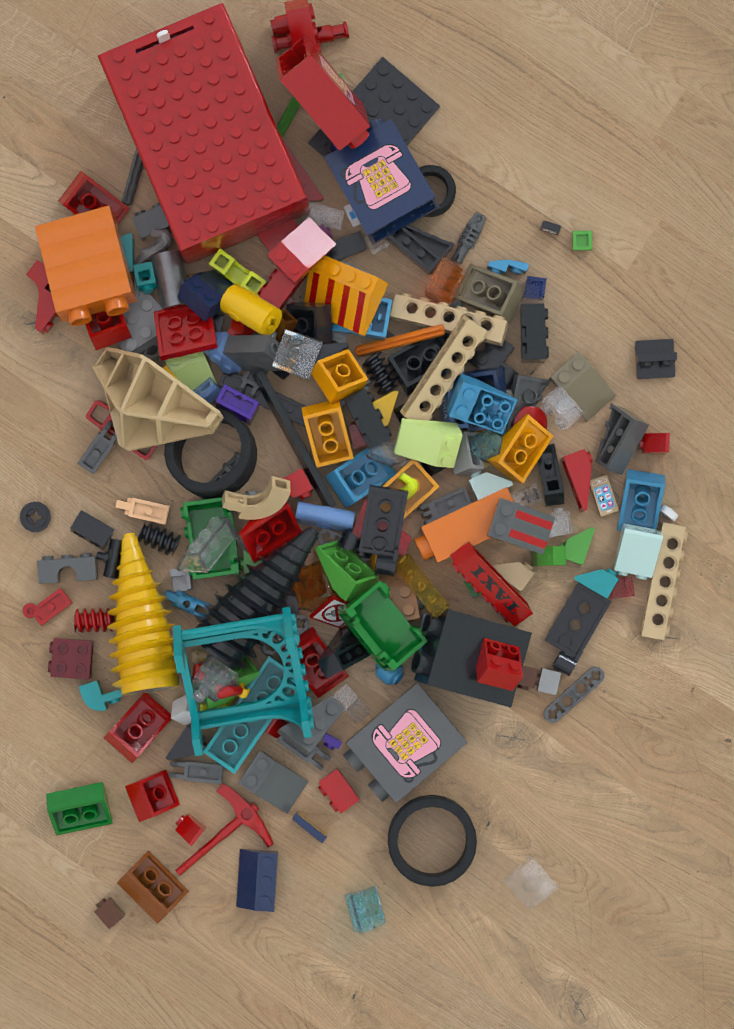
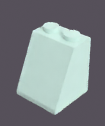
M622 523L613 566L614 571L623 576H628V573L635 574L636 578L647 580V577L652 578L663 540L661 531Z

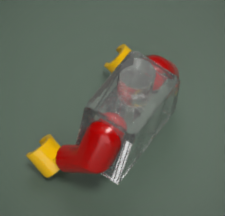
M211 655L206 659L202 658L201 662L193 666L192 679L196 691L192 696L197 702L201 703L206 697L213 702H217L220 699L235 695L241 698L248 696L250 689H245L244 683L238 685V674Z

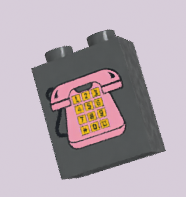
M416 682L346 741L350 749L343 756L357 772L364 767L370 771L375 779L368 786L382 802L391 797L397 803L465 746L467 741L418 682Z

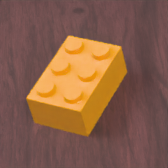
M329 401L301 407L316 468L354 459L340 401L331 404Z
M413 459L383 485V487L395 489L403 488L406 483L399 479L403 472L418 482L417 492L406 502L404 519L440 487L423 467ZM385 502L381 504L380 508L387 512L391 509V505Z

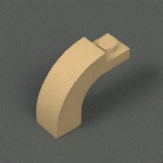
M271 476L266 489L259 494L251 496L225 490L222 495V508L237 511L239 519L256 520L268 517L279 511L288 500L291 493L290 481Z

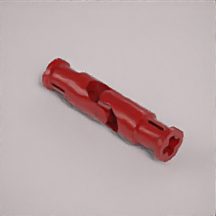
M346 21L339 25L331 26L329 24L317 27L319 38H315V41L319 40V44L333 42L334 39L343 37L348 39L349 32ZM290 32L284 36H271L275 53L278 50L287 49L292 46Z

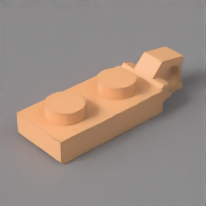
M133 497L128 498L127 502L117 500L115 506L116 508L124 509V514L129 517L164 525L167 523L170 506Z

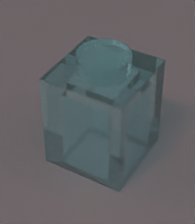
M491 430L472 436L470 452L482 461L497 456L501 451L502 438Z

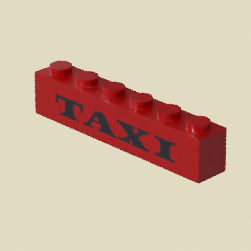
M467 542L450 555L455 571L457 573L461 572L464 580L467 583L471 582L474 590L477 593L481 592L483 599L487 603L491 602V606L496 613L501 612L500 614L506 623L510 622L515 627L533 614L527 601L470 542Z

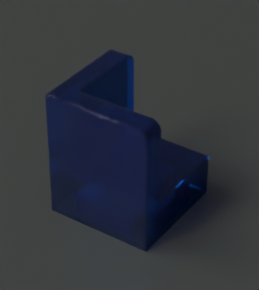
M527 276L524 298L543 300L547 278Z

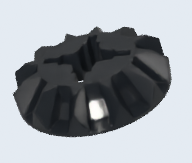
M40 502L26 504L20 513L21 524L26 530L31 532L44 530L48 527L51 520L49 509ZM37 509L38 515L43 517V519H38L34 525V520L28 517V515H34Z

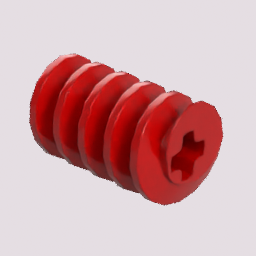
M91 608L90 614L87 613L86 609L83 610L82 614L76 609L74 614L75 633L77 627L80 633L84 632L85 627L87 632H91L92 628H94L95 632H99L100 627L103 632H106L107 627L115 622L114 616L107 613L110 610L109 608L106 609L105 613L99 608L97 614L94 608Z

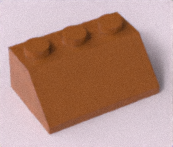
M149 851L117 882L157 924L189 892Z

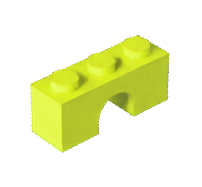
M222 249L217 251L209 263L213 270L233 284H238L256 294L263 285H268L267 281L253 271L243 267Z

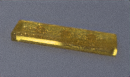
M406 553L396 563V571L433 617L437 618L450 606L409 554Z

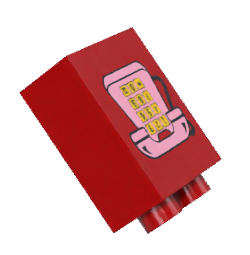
M306 35L276 59L280 81L339 151L346 145L354 149L368 138L369 133L366 129L370 127L364 104Z

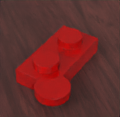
M59 588L37 606L33 603L25 604L22 611L25 617H35L40 626H43L71 605L72 601L63 589Z

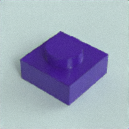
M325 733L322 741L325 742L324 746L331 750L339 749L342 744L341 740L328 733Z

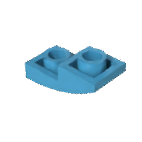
M496 260L489 262L487 268L491 272L501 275V273H506L508 267L512 273L521 275L522 273L526 274L529 264L514 260Z

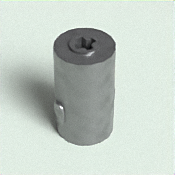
M180 250L165 251L152 255L151 261L162 309L184 305L185 303L178 298L181 286L187 280Z

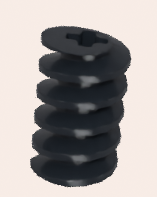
M382 351L372 355L362 364L363 368L369 367L366 374H373L369 379L370 381H376L373 385L374 388L380 387L377 394H385L400 385L393 384L397 380L396 377L390 378L393 371H386L389 364H382L385 361V357L379 358Z
M145 522L139 533L138 541L140 543L144 539V545L147 546L151 542L152 549L158 546V552H162L165 549V555L168 556L172 552L173 556L180 542L181 535L173 538L174 532L166 535V528L160 532V525L153 529V522H150L148 525Z

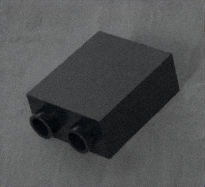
M435 606L433 613L428 612L422 623V634L426 635L428 642L424 644L422 650H417L412 658L411 670L416 673L414 680L429 686L511 708L517 686L513 691L477 682L476 665L484 638L520 647L523 667L532 633Z

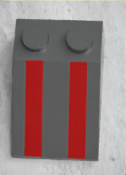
M499 498L487 536L543 555L555 517Z

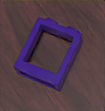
M224 384L216 400V406L229 410L241 421L251 425L259 409V402Z

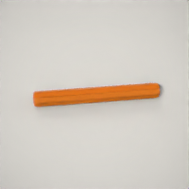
M443 324L389 337L386 340H377L358 345L355 348L356 356L360 357L443 336L445 328Z

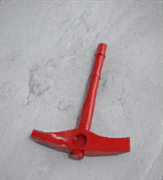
M222 783L216 792L229 801L234 808L236 817L202 848H199L188 860L183 862L175 870L177 874L181 876L242 824L253 829L263 839L267 848L273 845V840L263 820L257 813L259 810L258 806L254 803L250 804L239 793Z

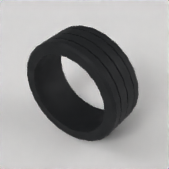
M217 406L214 407L224 417L221 423L235 428L241 441L239 460L227 476L211 483L193 481L187 477L182 466V450L187 439L166 443L164 448L166 465L172 477L187 491L207 499L220 498L225 490L234 493L240 490L249 481L257 463L256 441L250 429L234 413Z
M425 795L408 801L400 807L389 826L388 849L393 864L404 877L422 886H443L455 881L470 867L476 854V830L470 816L458 803L444 796ZM436 807L445 809L454 814L464 826L466 844L463 854L456 864L445 871L425 873L416 870L404 860L399 851L397 841L402 824L407 817L422 808Z

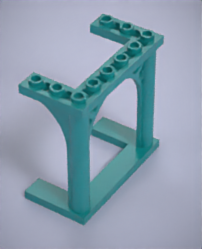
M290 607L282 608V614L182 630L181 625L173 626L174 660L177 674H182L191 717V735L195 756L203 755L202 729L261 719H284L291 721L302 729L304 738L312 737L311 729H315L311 696L307 697L306 692L309 691L308 680L303 679V675H306L305 664L300 663V659H303L302 648L297 647L300 642L299 631L297 630L295 613L291 614ZM268 631H270L268 636H263V633L268 634ZM275 634H279L283 637V639L279 642H274L272 640ZM239 638H252L269 644L278 652L283 661L284 673L279 686L269 696L256 702L199 711L198 703L194 699L196 694L186 647ZM285 644L286 650H282L281 646ZM291 677L292 682H288L287 678ZM284 687H290L295 691V693L293 695H287L282 691V689ZM280 695L282 699H275V697Z

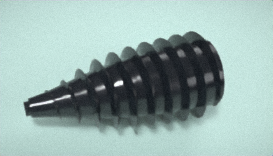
M311 526L305 528L292 540L286 541V544L278 550L272 548L273 554L267 558L259 555L261 563L254 567L246 564L249 573L245 576L235 573L238 583L234 586L225 584L228 592L224 596L214 594L218 601L214 607L204 604L208 611L205 617L195 615L199 623L195 628L276 615L280 608L289 607L286 602L287 596L297 597L293 589L294 583H302L299 576L302 567L306 568L305 561L309 553H311L319 533ZM239 638L203 644L201 646L222 664L235 671L237 667L248 668L244 660L246 656L257 657L253 649L256 644L260 646H266V644L257 639Z

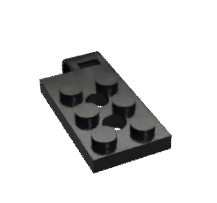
M484 325L482 326V327L485 328L487 331L490 330V329H488L487 327H485ZM445 333L442 336L445 342L450 336L449 333ZM470 339L462 341V343L466 344L469 342ZM505 340L503 347L485 343L483 351L475 350L474 356L467 360V362L479 370L503 366L506 390H509L513 384L514 374H518L504 363L515 349L513 345Z
M376 485L369 486L359 551L377 554L374 574L394 577L408 497L407 490ZM382 503H389L391 509L387 512L380 509ZM380 521H385L388 527L385 530H380L377 528V524Z
M579 582L576 584L545 638V641L561 650L552 667L567 676H570L584 652L583 650L612 602ZM582 603L590 605L589 613L583 614L580 611ZM574 619L579 620L581 623V627L577 631L572 630L570 627V623Z

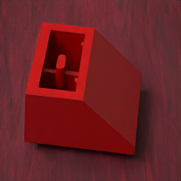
M484 638L476 665L477 682L513 691L523 678L520 647Z

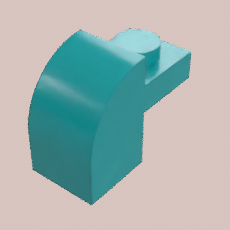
M99 680L79 686L85 704L97 711L107 710V701L113 704L121 701L120 697L124 696L121 694V689L103 694Z

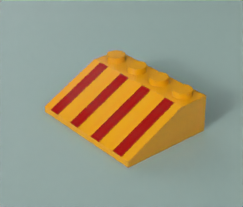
M325 256L308 274L304 302L331 304L332 323L365 336L389 283L374 275Z

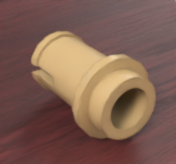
M197 649L191 651L192 663H199L202 658L206 659L205 662H215V657L207 651H197Z

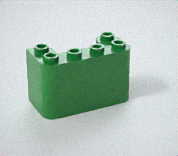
M222 497L183 502V507H180L181 519H185L187 522V527H184L185 538H189L190 546H187L188 557L192 558L191 564L188 565L189 576H193V580L233 575L235 573L240 574V560L233 511L222 508Z

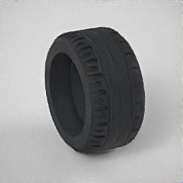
M425 165L419 167L424 177L436 176L447 187V195L444 201L439 204L440 208L425 215V217L439 216L445 213L454 202L456 194L455 181L451 174L440 166Z

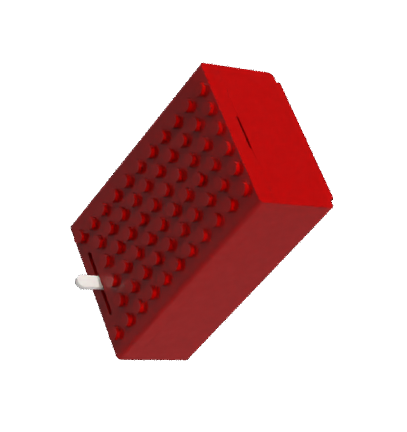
M224 3L217 4L97 56L179 250L187 264L204 259L217 253L219 249L225 250L258 236V234L292 219H298L310 212L307 196Z

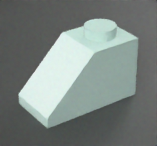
M481 471L470 475L472 479L468 481L477 501L503 488L513 486L510 480L488 472L482 474Z

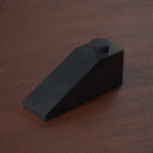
M548 444L538 460L545 507L564 504V488L555 445Z

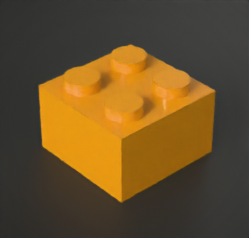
M349 349L318 360L311 371L312 376L330 404L362 390L369 380Z

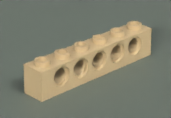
M407 293L395 295L390 313L392 320L424 328L443 324L445 333L449 334L452 333L462 316L465 315L481 326L486 323L491 324L492 328L485 333L486 337L483 342L502 347L508 328V322L502 316L494 315V317L486 316L485 312L477 310L473 313L461 306L452 308L449 307L448 303L438 302L436 304L424 297L415 299ZM415 305L418 307L415 313H408L410 306ZM429 310L436 311V315L433 318L426 317ZM449 314L455 316L452 322H446L445 317Z
M462 316L400 410L404 417L407 419L431 421L432 413L436 408L440 407L444 395L452 389L456 377L462 374L467 360L474 356L475 348L483 342L487 330L467 316ZM470 336L469 342L463 344L464 337ZM459 352V357L452 360V355ZM447 368V375L441 376V372ZM433 385H438L435 392H430ZM423 401H427L426 407L420 408V404Z
M664 522L660 525L663 540L653 577L650 578L639 636L664 640L669 635L670 626L667 623L668 618H672L674 607H671L672 599L676 598L677 588H674L675 581H679L681 573L678 565L679 561L682 562L684 557L682 544L683 542L686 543L688 536L684 526ZM669 539L676 541V547L673 550L667 547ZM667 557L673 561V565L669 569L663 565V561ZM663 576L669 579L667 587L660 585V579ZM659 595H663L666 599L663 606H659L656 603V598ZM655 614H659L662 617V622L659 625H655L652 621Z

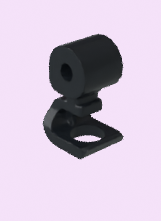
M344 530L337 544L345 550L354 549L356 554L368 560L373 555L372 553L360 552V541L357 540L353 533Z

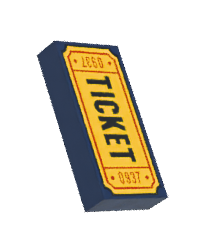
M297 812L293 816V821L321 843L327 838L325 833Z

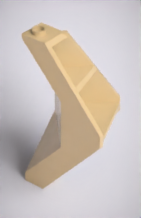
M106 347L97 362L93 364L92 368L104 388L118 444L128 451L213 434L224 418L218 409L142 354Z

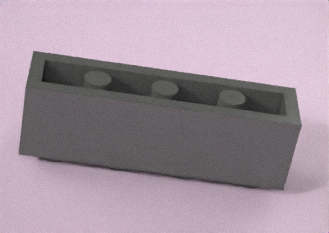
M160 203L153 205V209L148 211L141 210L137 212L135 217L132 218L142 241L146 240L145 237L151 235L152 229L162 230L170 227Z

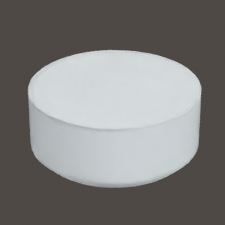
M666 505L661 507L660 512L675 522L678 514Z

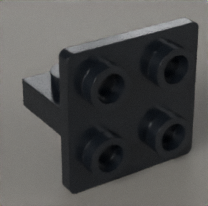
M673 339L635 342L637 379L675 377L677 352H674Z

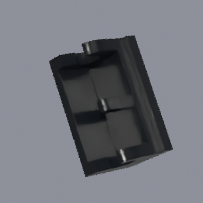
M82 510L70 527L72 533L103 551L114 532L113 528Z

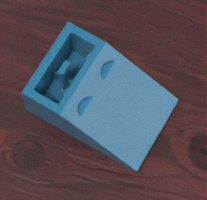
M382 298L365 336L335 323H332V331L386 340L393 299Z
M460 374L446 409L450 417L503 434L517 399L478 379Z

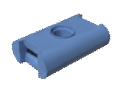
M298 501L295 518L299 524L342 532L346 530L352 533L355 512Z

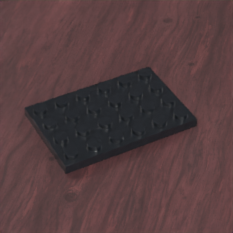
M384 57L376 63L353 90L354 94L364 104L368 121L382 119L385 123L392 119L406 145L412 141L440 108L438 103ZM320 128L308 144L321 156L325 157L330 154L329 147L333 142Z

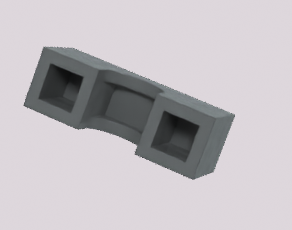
M92 553L80 554V558H73V555H61V559H54V556H43L42 560L37 561L39 584L60 583V573L65 567H72L76 571L77 581L98 580L97 559L92 557Z

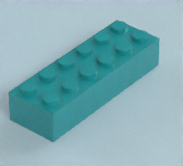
M269 656L259 670L260 675L247 687V689H250L246 698L240 697L236 705L259 701L274 692L282 680L284 665ZM291 677L287 678L288 682H292ZM284 687L282 689V691L287 695H290V693L293 690L290 687ZM280 695L275 697V699H282ZM272 719L220 726L203 753L235 774Z

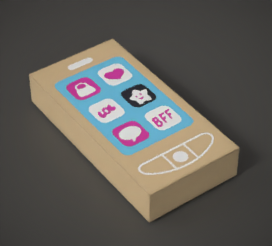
M604 475L590 480V488L600 517L619 511L608 476Z

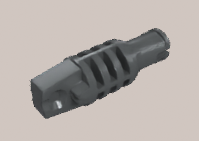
M475 212L458 240L459 246L451 258L452 260L462 264L469 249L474 248L487 219L484 215Z

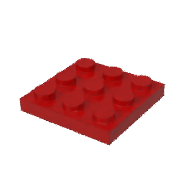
M186 304L153 312L161 361L218 348L213 317L204 321Z

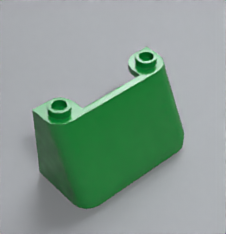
M377 581L337 612L375 662L384 671H394L428 641L425 638L426 635L422 634V629L411 626L389 598V586L385 582Z

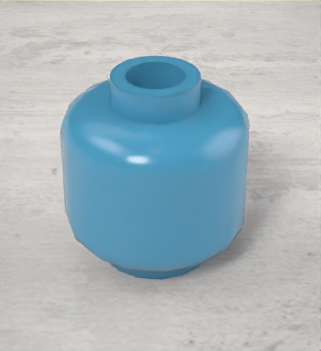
M378 664L375 666L377 668V678L386 685H397L404 676L402 665L394 671H384Z

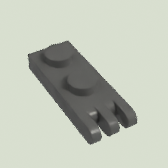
M463 487L417 508L419 511L427 509V512L420 514L422 518L430 516V519L424 521L426 525L472 502L466 488Z

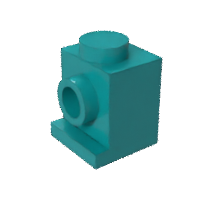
M152 261L133 265L138 292L142 291L143 294L152 293L157 288Z

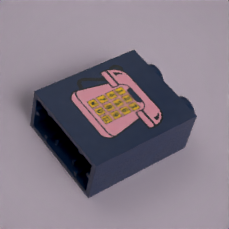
M382 119L369 122L370 127L366 129L369 136L360 146L351 149L346 145L339 151L332 144L329 147L330 154L324 157L372 245L440 208L434 193L392 119L385 123Z

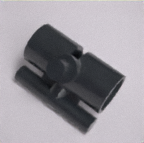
M110 538L108 551H105V553L97 551L96 559L103 560L105 563L103 573L105 577L116 579L119 577V570L116 568L120 566L122 540Z

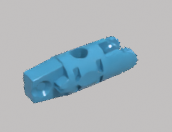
M167 590L165 596L168 597L166 599L173 602L172 606L194 616H206L205 613L197 611L198 605L205 609L204 604L214 606L180 590L177 593ZM186 600L190 602V606L185 604Z

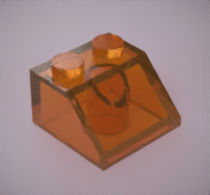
M442 257L425 291V296L437 302L451 303L455 296V292H453L455 285L460 286L464 275H462L463 269L447 258Z
M320 560L301 569L299 576L302 583L295 582L293 586L297 595L298 606L301 610L313 612L332 597L333 592Z

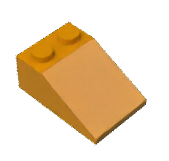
M526 414L494 445L486 460L511 481L524 483L553 438V435L529 414Z

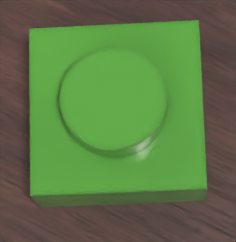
M573 231L572 251H592V231Z

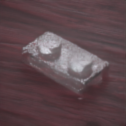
M309 201L310 212L305 214L304 221L310 217L318 225L324 224L325 227L341 231L346 211Z

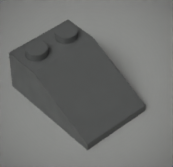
M260 750L238 784L288 814L309 781Z

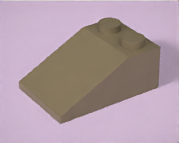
M470 264L454 298L492 317L494 315L502 316L510 323L526 289L516 280Z
M577 352L549 378L586 421L616 396L580 352Z

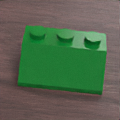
M103 782L46 794L47 812L56 836L113 824Z

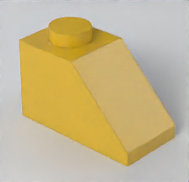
M395 390L372 402L375 410L379 408L383 416L381 421L384 427L389 425L399 391Z

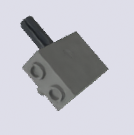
M255 331L253 335L228 336L223 354L244 371H272L282 380L289 377L287 367L292 353L275 340L276 332L271 335H261Z

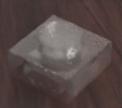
M368 236L364 238L373 256L390 247L386 238L372 245Z

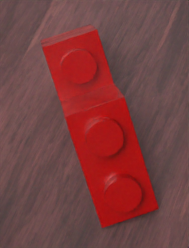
M36 260L26 275L35 282L39 291L35 328L41 334H44L51 330L54 325L52 323L56 316H59L55 311L52 295L48 291L49 283L45 266L42 262Z

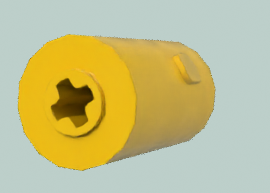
M238 284L230 286L221 298L220 309L222 312L261 335H271L280 324L282 311Z

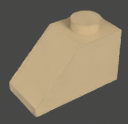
M525 561L523 564L521 562L493 565L519 592L524 589L535 574L532 572L533 567Z

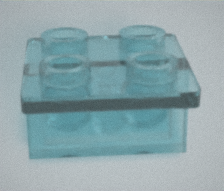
M376 886L345 894L354 932L365 933L386 923Z

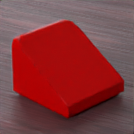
M273 719L265 732L278 738L280 734L277 731L288 723L283 719Z

